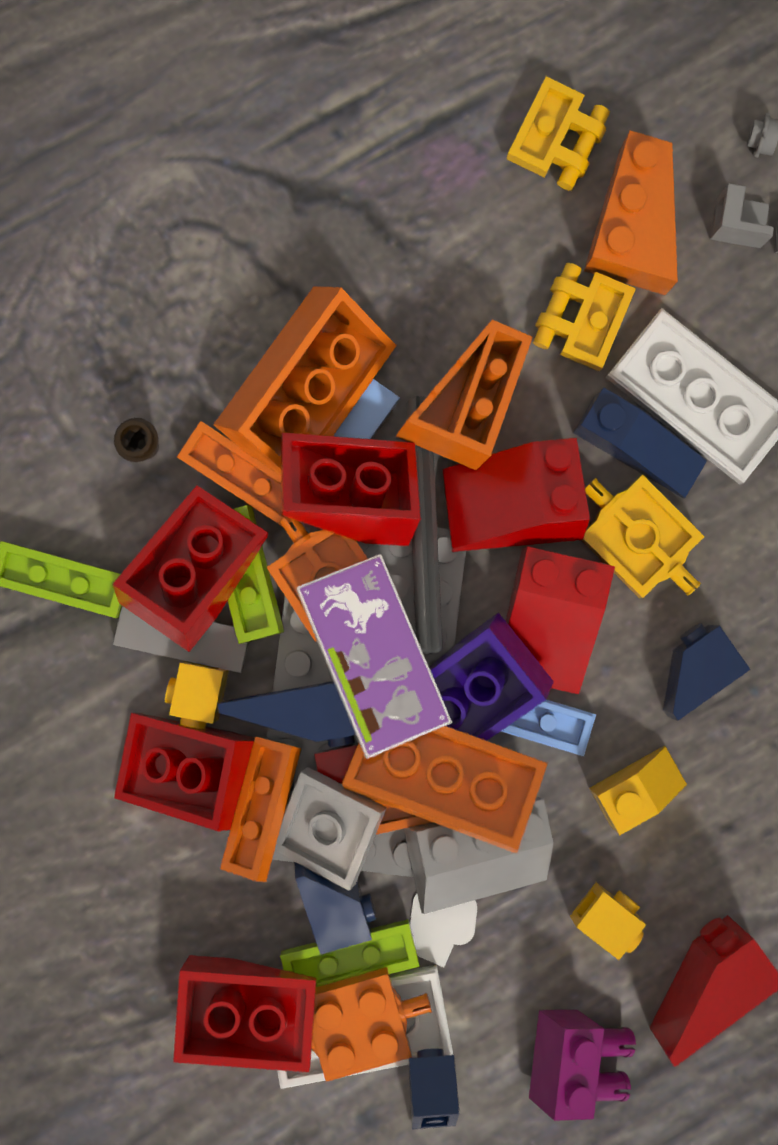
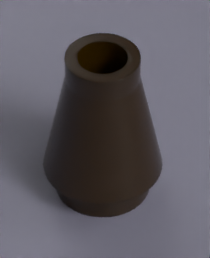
M131 418L122 422L114 435L116 451L122 458L131 462H141L153 458L159 450L158 433L155 427L149 421L142 418ZM145 438L147 442L145 447L139 449V441Z

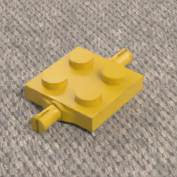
M644 475L639 476L625 491L614 496L597 478H594L585 487L586 494L601 509L598 511L595 521L587 528L582 541L605 564L615 566L614 573L638 598H644L659 582L671 578L687 596L695 591L693 588L700 586L701 583L682 565L685 563L689 552L705 536Z

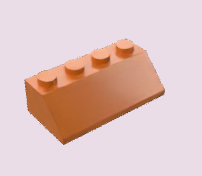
M314 286L213 425L244 452L281 474L282 432L334 436L397 345L342 287Z

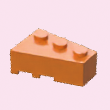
M631 130L628 132L619 150L585 265V272L592 274L598 272L619 282L662 295H666L678 282L672 142Z
M492 319L416 411L408 418L395 437L407 442H414L416 446L477 470L492 454L533 337Z

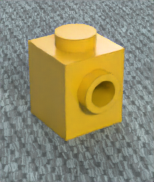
M188 661L180 662L177 678H170L166 690L165 703L171 704L169 715L181 717L180 725L196 729H206L207 723L213 724L218 721L220 716L218 703L223 701L229 670Z
M595 882L570 915L573 923L580 931L618 960L621 959L625 952L631 953L637 948L644 935L642 930L646 926L636 913L640 909L636 902L620 890L614 896L597 882Z

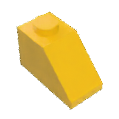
M662 746L589 789L609 825L619 835H622L659 814L687 783L667 748Z

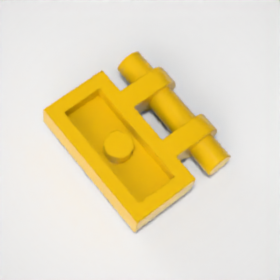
M546 76L506 159L544 178L551 164L554 163L563 170L557 181L558 186L571 191L577 179L582 178L589 167L587 159L594 145L601 142L606 132L604 124L610 111L602 105H595L590 116L578 111L585 95ZM569 129L579 134L573 150L561 146Z
M566 263L561 276L555 277L550 291L553 295L546 312H541L535 326L538 328L533 344L542 349H549L554 335L565 338L566 341L560 353L561 356L600 372L636 288L598 272H595L589 287L577 283L582 269L573 263ZM569 300L581 303L573 323L562 319Z

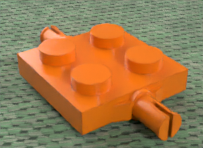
M284 517L279 523L283 526L294 544L291 545L284 556L266 568L316 642V637L297 594L296 587L368 558L356 540L324 529L308 533L300 521L290 518L297 531H294L288 520Z
M387 967L316 987L312 1050L319 1057L326 1082L412 1058L411 1047L406 1033L407 1019L429 1012L432 1013L428 994L425 993L401 1000L400 995L393 988Z

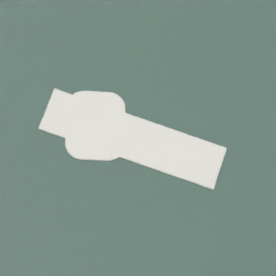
M416 894L412 903L410 927L417 955L434 964L445 967L454 944H466L474 936L477 916L476 901L473 900L422 914L418 895Z

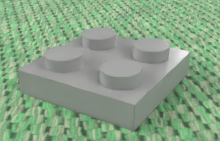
M306 767L300 772L285 811L275 851L350 891L358 880L387 807L363 795L344 789L342 784Z

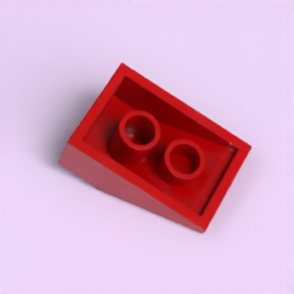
M282 432L281 485L283 516L365 544L409 546L421 519L414 442Z
M577 438L534 441L491 454L477 470L462 464L443 469L452 552L577 541L584 538L590 516Z
M196 485L112 585L118 602L190 652L220 614L267 539L268 532Z
M527 546L521 550L506 622L554 681L552 689L579 694L605 613L615 566Z
M131 713L114 798L215 831L230 830L255 738L211 727H206V729L186 727L180 725V721Z
M728 915L723 919H713L704 925L700 930V936L693 940L649 1027L674 1067L777 992L778 971L754 938Z
M189 955L179 971L173 1063L310 1073L316 977L234 958Z

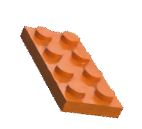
M443 726L368 759L365 758L358 743L342 785L344 789L517 854L548 763Z

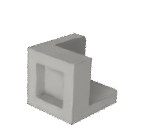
M729 183L717 197L710 240L761 248L773 236L774 227L766 225L769 205L744 200L746 186Z

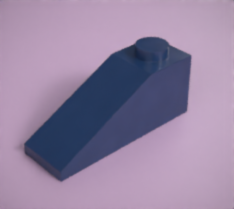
M604 387L594 396L573 432L683 499L686 498L707 460L643 410Z
M334 681L224 700L218 703V710L221 714L315 742L328 740L329 747L355 743L354 735L356 734Z

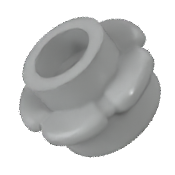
M766 113L762 121L754 120L747 147L755 148L754 157L756 158L759 157V154L772 156L778 142V119L770 118V113Z

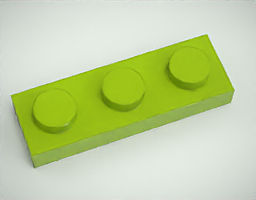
M245 505L234 509L257 525L252 506ZM263 546L228 599L238 644L284 633L272 581L266 568L267 562Z
M0 542L1 587L112 618H119L122 605L118 602L112 584L120 576V573L9 542Z
M409 919L371 928L372 940L320 955L316 942L282 950L280 954L283 970L316 977V987L385 967L388 968L389 974L419 967V959Z

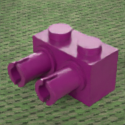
M539 1010L529 1099L554 1121L594 1119L596 1101H627L630 1093L620 1092L619 1089L631 1090L628 1075L624 1071H599L601 1057H632L634 1055L635 1049L633 1047H624V1045H636L633 1031L629 1027L603 1028L579 1010Z

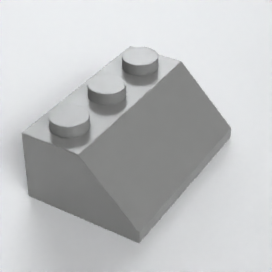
M536 797L517 854L434 822L404 829L422 914L547 880L553 839L545 801L542 798Z

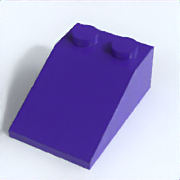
M499 612L465 636L429 666L452 723L445 726L485 741L547 700L554 682Z

